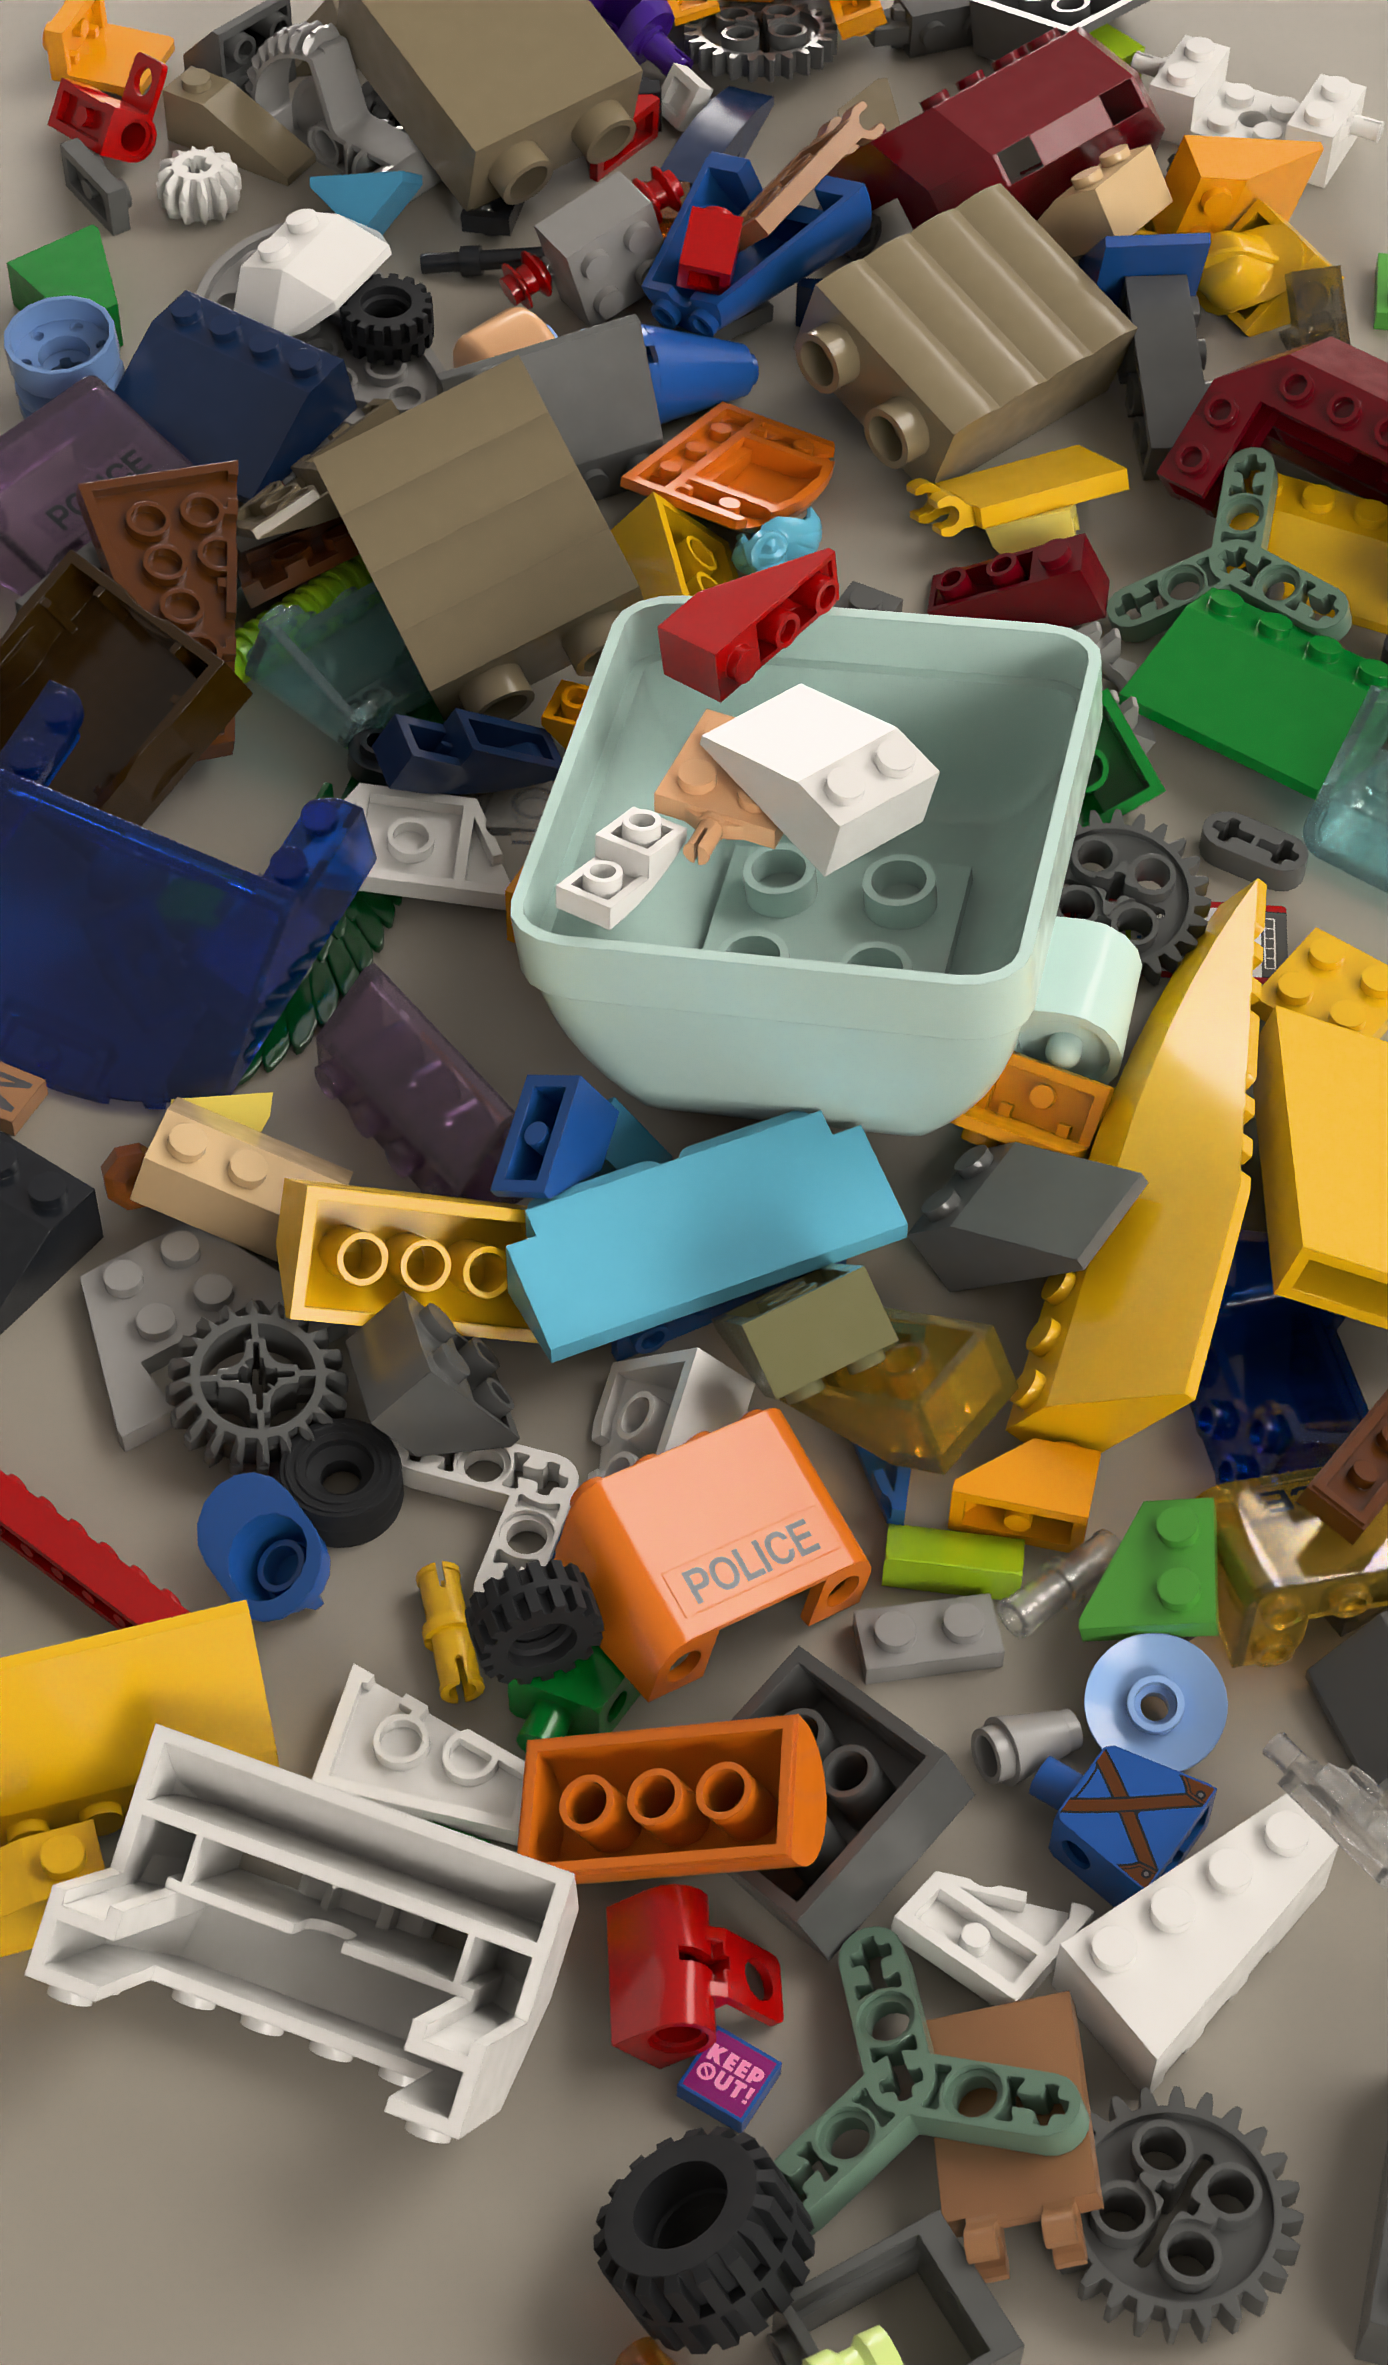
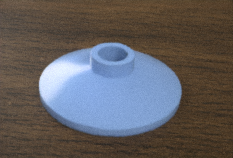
M1144 1633L1118 1642L1099 1658L1086 1684L1084 1712L1089 1731L1101 1750L1106 1746L1115 1745L1183 1772L1206 1758L1218 1743L1226 1724L1228 1699L1219 1670L1201 1649L1189 1641L1174 1635ZM1148 1697L1162 1699L1167 1706V1715L1158 1721L1147 1719L1141 1711L1142 1701Z

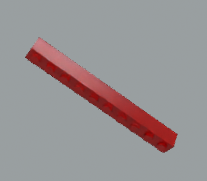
M0 1470V1540L115 1628L120 1630L191 1613L181 1605L179 1599L166 1588L160 1590L152 1584L148 1576L138 1566H128L121 1561L110 1545L105 1542L97 1543L88 1536L86 1530L79 1522L74 1519H65L57 1513L56 1508L47 1498L43 1496L37 1498L27 1490L25 1484L12 1473L6 1475Z

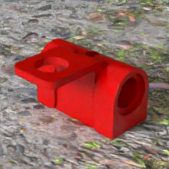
M138 52L134 57L121 100L112 98L91 85L62 77L47 125L71 139L78 137L88 149L101 156L128 163H138L145 160L152 153L156 145L157 132L152 121L167 76L168 67L165 63L152 56ZM149 68L152 74L151 86L149 91L142 95L139 85L140 79L144 71Z
M682 1884L659 1885L606 1907L611 2045L658 2069H662L713 2047L717 2041L715 2009L726 2004L771 2027L783 2022L781 1969L777 1957L726 1928L710 1926L708 1895L701 1889ZM747 1962L755 1967L761 1977L764 1987L763 2000L758 1999L753 1994L747 1983L745 1974Z

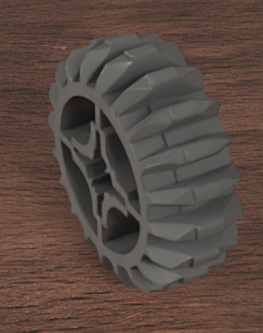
M251 1299L246 1305L245 1316L237 1317L234 1311L225 1304L219 1314L220 1325H216L201 1317L200 1321L196 1324L198 1338L183 1335L178 1343V1353L181 1357L172 1358L168 1365V1377L174 1382L169 1383L165 1388L166 1402L171 1406H175L171 1411V1424L175 1430L187 1429L184 1434V1445L188 1448V1451L206 1446L204 1462L208 1464L209 1468L219 1463L224 1457L229 1458V1472L233 1476L241 1474L244 1463L256 1464V1473L268 1476L270 1463L278 1461L280 1465L284 1451L291 1453V1441L296 1435L300 1434L304 1439L315 1442L314 1435L309 1426L318 1422L320 1424H332V1419L344 1418L347 1402L341 1396L348 1392L349 1378L346 1373L339 1372L343 1365V1356L340 1349H327L330 1335L327 1333L326 1328L307 1333L309 1321L285 1320V1308L280 1301L271 1309L270 1315L259 1314L257 1303ZM244 1352L245 1355L236 1365L218 1369L217 1375H209L223 1360ZM268 1352L283 1356L294 1364H281L275 1361ZM253 1369L258 1371L259 1385H262L264 1392L261 1410L257 1408L256 1394H252ZM297 1403H307L297 1416L284 1424L270 1428V1422L274 1416L282 1411L295 1410ZM212 1408H217L218 1414H233L241 1418L247 1425V1428L228 1422Z

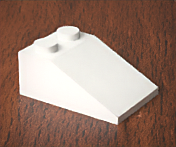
M799 684L702 735L700 745L824 877L923 822L940 771L897 727L803 684Z

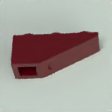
M1085 533L1065 539H1053L1043 545L1015 553H1003L993 559L965 567H953L943 573L933 575L927 613L929 615L1045 623L1070 628L1106 618L1110 580Z

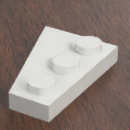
M353 1663L312 1780L477 1837L518 1845L525 1761L470 1729L457 1730L429 1714L428 1705L407 1693L403 1698L375 1683L374 1674Z

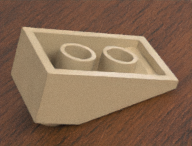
M1122 144L1105 151L1099 156L1101 163L1071 178L1073 186L1056 198L1037 220L1043 229L1071 258L1086 254L1105 236L1133 235L1173 202L1151 145L1129 150L1127 144Z

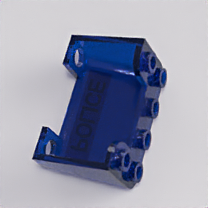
M1240 1230L1196 1399L1189 1404L1195 1419L1197 1433L1202 1438L1215 1473L1217 1488L1222 1493L1227 1504L1233 1508L1265 1504L1267 1501L1282 1499L1279 1494L1264 1497L1259 1495V1493L1284 1489L1289 1499L1299 1498L1304 1490L1298 1491L1297 1495H1291V1490L1300 1486H1308L1369 1412L1337 1332L1346 1316L1274 1294L1268 1233L1262 1231Z

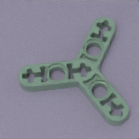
M1257 447L1244 448L1236 452L1228 460L1224 472L1212 548L1125 586L1112 595L1106 609L1112 629H1119L1121 640L1136 643L1168 630L1187 605L1213 587L1233 591L1239 594L1244 602L1265 612L1282 614L1288 617L1293 625L1314 635L1328 636L1337 641L1347 635L1352 626V615L1346 595L1338 588L1267 551L1279 484L1275 462L1269 452ZM1259 470L1260 472L1255 473L1252 489L1254 494L1247 493L1244 479L1249 478L1251 471ZM1241 513H1254L1259 516L1257 523L1249 529L1235 530L1229 526L1231 521ZM1243 562L1246 563L1248 573L1238 568ZM1229 565L1236 567L1230 573H1227L1226 568ZM1250 576H1252L1253 578H1255V579H1254V582H1253V585H1252V581H1251V577H1250ZM1194 582L1200 586L1197 593L1189 599L1176 600L1170 596L1172 590L1180 583ZM1279 582H1287L1295 586L1293 594L1286 599L1274 601L1265 596L1267 590ZM1160 596L1163 608L1158 609L1153 598ZM1308 598H1309L1310 606H1308V605L1306 604ZM1136 608L1141 616L1131 620L1126 612ZM1332 609L1335 611L1333 618L1323 616L1318 621L1315 619L1314 611L1323 615L1328 614Z
M866 1927L853 1933L843 1943L839 1952V1970L864 2075L774 2160V2163L794 2192L799 2195L805 2193L807 2196L802 2204L809 2213L814 2229L810 2232L811 2235L821 2230L919 2134L1043 2156H1060L1074 2150L1083 2142L1089 2130L1090 2117L1077 2086L1069 2078L1057 2073L934 2053L913 1966L897 1934L884 1927ZM882 1956L881 1969L888 1988L876 1990L868 1974V1971H870L869 1960ZM900 2013L909 2017L906 2030L897 2038L881 2041L872 2037L875 2024L886 2015ZM905 2064L914 2082L911 2091L913 2097L899 2101L897 2097L900 2096L901 2089L893 2067ZM977 2088H989L997 2092V2100L993 2108L986 2114L978 2117H966L958 2112L961 2100L970 2091ZM1017 2096H1019L1024 2108L1016 2107ZM1054 2104L1062 2105L1066 2113L1065 2115L1054 2114L1049 2119L1048 2125H1040L1036 2114L1047 2115L1052 2111ZM859 2129L869 2133L868 2145L857 2156L849 2159H839L832 2156L831 2151L834 2142L846 2131ZM817 2161L821 2162L830 2176L828 2181L823 2179L819 2170L814 2172L812 2166Z

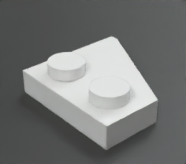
M935 1871L893 1918L890 1930L898 1935L903 1944L991 2005L997 2006L1029 1999L1055 1969L1060 1944L1091 1924L1095 1911L1086 1905L1074 1902L1071 1903L1068 1913L1026 1903V1891L1000 1885L984 1887L976 1884L970 1878Z

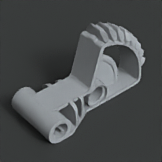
M319 20L312 23L303 21L300 24L295 23L288 28L284 27L265 40L264 45L259 47L257 54L251 58L252 66L247 70L250 80L245 84L246 91L256 103L315 152L316 161L341 175L391 171L422 175L423 185L409 203L442 182V179L402 126L394 127L392 120L379 119L369 112L348 40L339 34L337 28L332 23L323 25ZM294 58L308 62L312 76L305 78L299 83L291 102L289 71L292 59Z

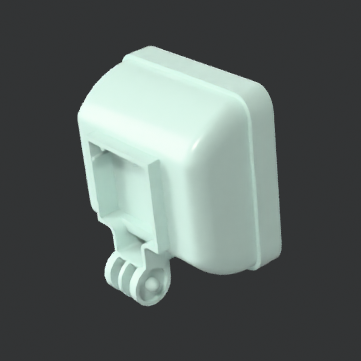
M658 596L638 601L621 611L611 626L512 896L510 911L522 973L531 985L541 991L550 1012L564 1033L587 1060L625 1092L646 1106L658 1109L756 1120H768L791 1111H801L810 1114L821 1110L829 1128L850 1129L862 1125L865 1132L901 1136L929 1134L967 1112L987 1094L998 1080L1014 1051L1106 1085L1118 1075L1142 969L1138 949L1124 934L1106 924L1086 919L1056 916L1102 723L1100 648L1088 636L1071 628L1045 623L832 607L827 613L822 614L802 631L790 646L782 649L762 666L750 681L742 684L720 703L664 675L657 626L693 596ZM803 684L897 727L940 771L923 822L825 877L785 834H783L775 849L746 840L721 839L706 864L698 865V856L695 862L692 863L685 857L683 847L688 843L695 829L683 820L657 813L661 818L686 827L687 840L653 889L623 920L611 930H608L556 908V885L595 857V834L632 807L655 812L654 793L706 709L738 717L783 692Z

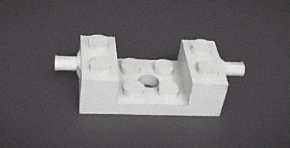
M1185 35L1173 53L1164 58L1137 50L1132 59L1131 67L1139 73L1155 77L1149 85L1148 94L1165 128L1161 140L1180 145L1184 135L1321 142L1324 150L1308 181V184L1325 188L1357 137L1378 143L1384 130V121L1380 122L1362 116L1367 87L1351 83L1344 77L1320 74L1302 103H1299L1291 97H1278L1254 90L1246 84L1230 83L1225 81L1230 47L1213 43L1205 37Z

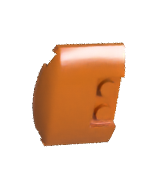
M722 401L621 476L620 487L648 497L654 491L674 507L737 532L756 533L760 531L764 523L776 516L798 517L820 496L833 474L835 461H830L829 458L834 457L835 444L833 441Z

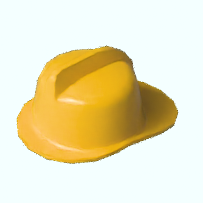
M1280 224L1263 225L1240 233L1229 230L1213 233L1196 293L1199 304L1206 312L1221 316L1269 302L1283 295L1296 282L1303 268L1305 251L1301 238L1291 228Z

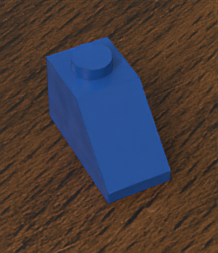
M527 1074L490 1191L497 1197L551 1199L602 1170L619 1111L581 1075Z

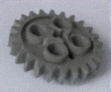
M785 0L781 3H774L773 1L771 3L747 1V4L729 1V7L719 5L721 12L684 25V53L694 61L693 64H699L700 71L712 69L714 77L728 74L732 81L741 76L748 77L749 82L756 81L758 77H765L767 81L774 82L775 76H782L788 80H793V73L808 76L810 75V68L822 70L824 69V62L832 63L833 55H837L838 31L837 24L832 23V16H822V9L820 8L808 10V4L806 3L797 6L792 5L791 0ZM758 27H760L761 32H762V48H763V52H761V49H760V46H759V29H758Z
M1115 809L1111 823H1102L1096 810L1090 811L1088 826L1082 827L1079 823L1077 825L1064 884H1069V886L1062 889L1056 916L1064 917V913L1076 912L1085 916L1087 920L1106 924L1119 932L1133 930L1142 934L1144 939L1129 940L1139 952L1142 963L1140 976L1143 975L1155 987L1159 985L1162 973L1161 967L1173 974L1177 967L1181 965V956L1184 957L1187 953L1194 950L1198 944L1196 939L1206 931L1208 921L1204 918L1208 917L1211 899L1204 897L1207 892L1209 878L1195 876L1198 873L1201 862L1199 856L1182 859L1187 842L1184 838L1177 839L1169 844L1164 841L1168 825L1163 823L1152 832L1144 830L1145 815L1141 813L1134 820L1132 826L1126 825L1119 809ZM1096 863L1105 870L1098 872L1089 871L1082 864ZM1145 880L1153 881L1159 884L1161 888L1156 890L1146 889L1138 882ZM1109 899H1114V900H1117V902H1116V903H1112V902H1109L1108 900H1109ZM1162 914L1163 917L1157 918V915Z
M1179 2086L1173 2087L1168 2105L1158 2106L1149 2088L1144 2087L1141 2088L1137 2110L1131 2111L1127 2104L1116 2095L1111 2098L1108 2112L1109 2123L1091 2112L1104 2209L1081 2213L1088 2264L1059 2269L1061 2274L1084 2271L1085 2274L1080 2282L1077 2297L1084 2301L1093 2298L1101 2292L1108 2297L1103 2320L1108 2323L1117 2318L1124 2309L1134 2313L1133 2334L1139 2338L1146 2331L1151 2320L1162 2322L1163 2334L1167 2344H1174L1180 2323H1190L1200 2343L1207 2342L1212 2319L1216 2317L1230 2333L1238 2332L1242 2320L1240 2305L1250 2313L1261 2317L1265 2313L1269 2300L1265 2289L1279 2294L1282 2293L1289 2275L1282 2266H1294L1300 2249V2244L1290 2237L1299 2235L1304 2221V2214L1288 2208L1296 2202L1300 2186L1296 2181L1277 2180L1284 2172L1288 2158L1285 2152H1278L1263 2156L1261 2150L1264 2146L1268 2130L1263 2126L1244 2135L1238 2130L1242 2109L1238 2106L1231 2109L1222 2119L1212 2115L1213 2096L1208 2092L1204 2094L1196 2109L1185 2107L1184 2096ZM1149 2152H1162L1175 2160L1178 2167L1171 2170H1158L1145 2162L1142 2156ZM1208 2160L1212 2166L1203 2174L1192 2189L1187 2212L1180 2211L1175 2215L1163 2235L1158 2251L1146 2267L1137 2266L1134 2260L1144 2252L1155 2237L1160 2214L1167 2215L1172 2211L1185 2189L1188 2177L1198 2162ZM1217 2194L1230 2195L1237 2198L1243 2204L1246 2211L1238 2214H1227L1218 2210L1211 2203L1210 2197ZM1110 2212H1121L1129 2215L1137 2223L1138 2228L1129 2232H1118L1109 2228L1101 2217ZM1178 2255L1190 2256L1197 2259L1204 2266L1206 2273L1197 2277L1185 2276L1178 2273L1171 2266L1169 2259Z

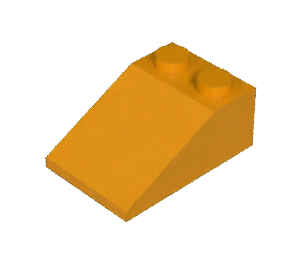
M1184 135L1164 179L1173 202L1152 218L1158 234L1211 233L1212 235L1221 231H1230L1258 198L1289 222L1324 150L1322 143Z

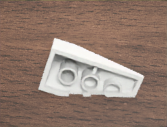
M698 1347L613 1362L593 1421L591 1441L601 1446L599 1469L589 1473L588 1480L593 1477L604 1478L628 1468L645 1455L652 1453L658 1455L680 1446L702 1431L713 1432L739 1421L748 1413L747 1409L755 1383Z

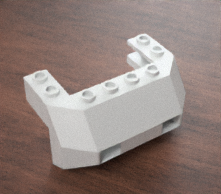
M155 1723L110 1868L52 1886L24 1975L49 1984L47 1994L63 2003L81 2007H89L93 2002L111 1995H119L121 1991L152 1980L173 1988L171 1997L186 2006L201 2010H214L215 2006L218 2005L242 2014L240 2024L252 2031L270 2036H282L285 2030L309 2039V2050L321 2057L339 2062H351L354 2056L380 2066L378 2075L381 2078L404 2087L389 2096L384 2112L407 2120L404 2128L410 2134L430 2142L444 2144L449 2143L451 2137L459 2140L499 2113L551 2000L579 1911L575 1874ZM243 1852L302 1873L298 1890L238 1868ZM437 1923L468 1934L464 1949L461 1950L433 1940L432 1937Z

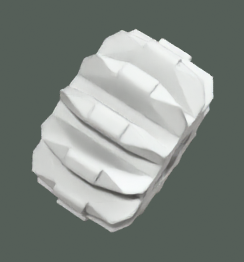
M192 145L190 151L174 150L172 158L160 161V171L157 173L158 181L156 182L157 196L161 200V207L167 210L169 218H182L185 225H190L194 221H201L206 226L209 220L225 221L226 213L238 210L240 190L242 189L241 175L238 172L237 164L231 161L229 153H215L213 146H209L204 150H197Z

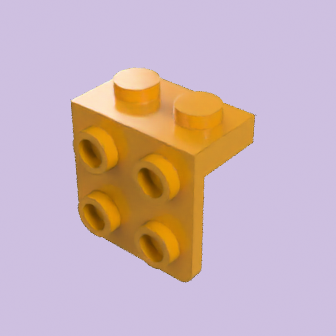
M65 0L64 5L55 17L45 25L42 36L43 47L48 52L51 79L53 81L60 82L63 77L91 85L101 91L115 93L121 97L125 90L134 57L138 52L146 53L166 63L175 51L174 39L170 36L108 24L104 0ZM149 68L144 71L140 79L139 85L142 95L152 82V74Z
M1014 1051L1004 1071L987 1094L967 1112L950 1123L963 1128L960 1136L962 1139L976 1145H986L987 1148L998 1146V1144L1018 1142L1089 1159L1096 1135L1109 1107L1115 1088Z

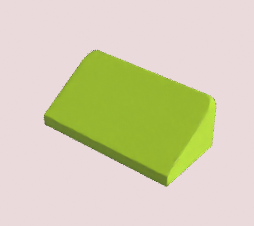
M889 1524L881 1586L962 1596L990 1593L991 1598L994 1600L1019 1602L1023 1578L1025 1539Z

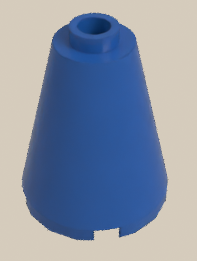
M641 324L661 424L715 407L722 401L727 403L745 397L750 393L752 386L756 384L759 375L758 362L755 355L750 353L745 344Z

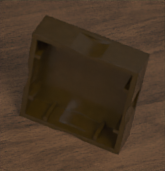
M71 549L21 607L9 629L0 639V792L90 864H93L98 853L109 843L126 846L253 695V692L222 659L170 621L145 611L124 587Z

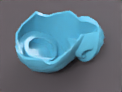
M812 507L807 508V515L803 519L776 516L764 523L760 531L752 533L750 540L743 533L738 534L731 560L740 572L749 575L817 551L822 539L821 519Z

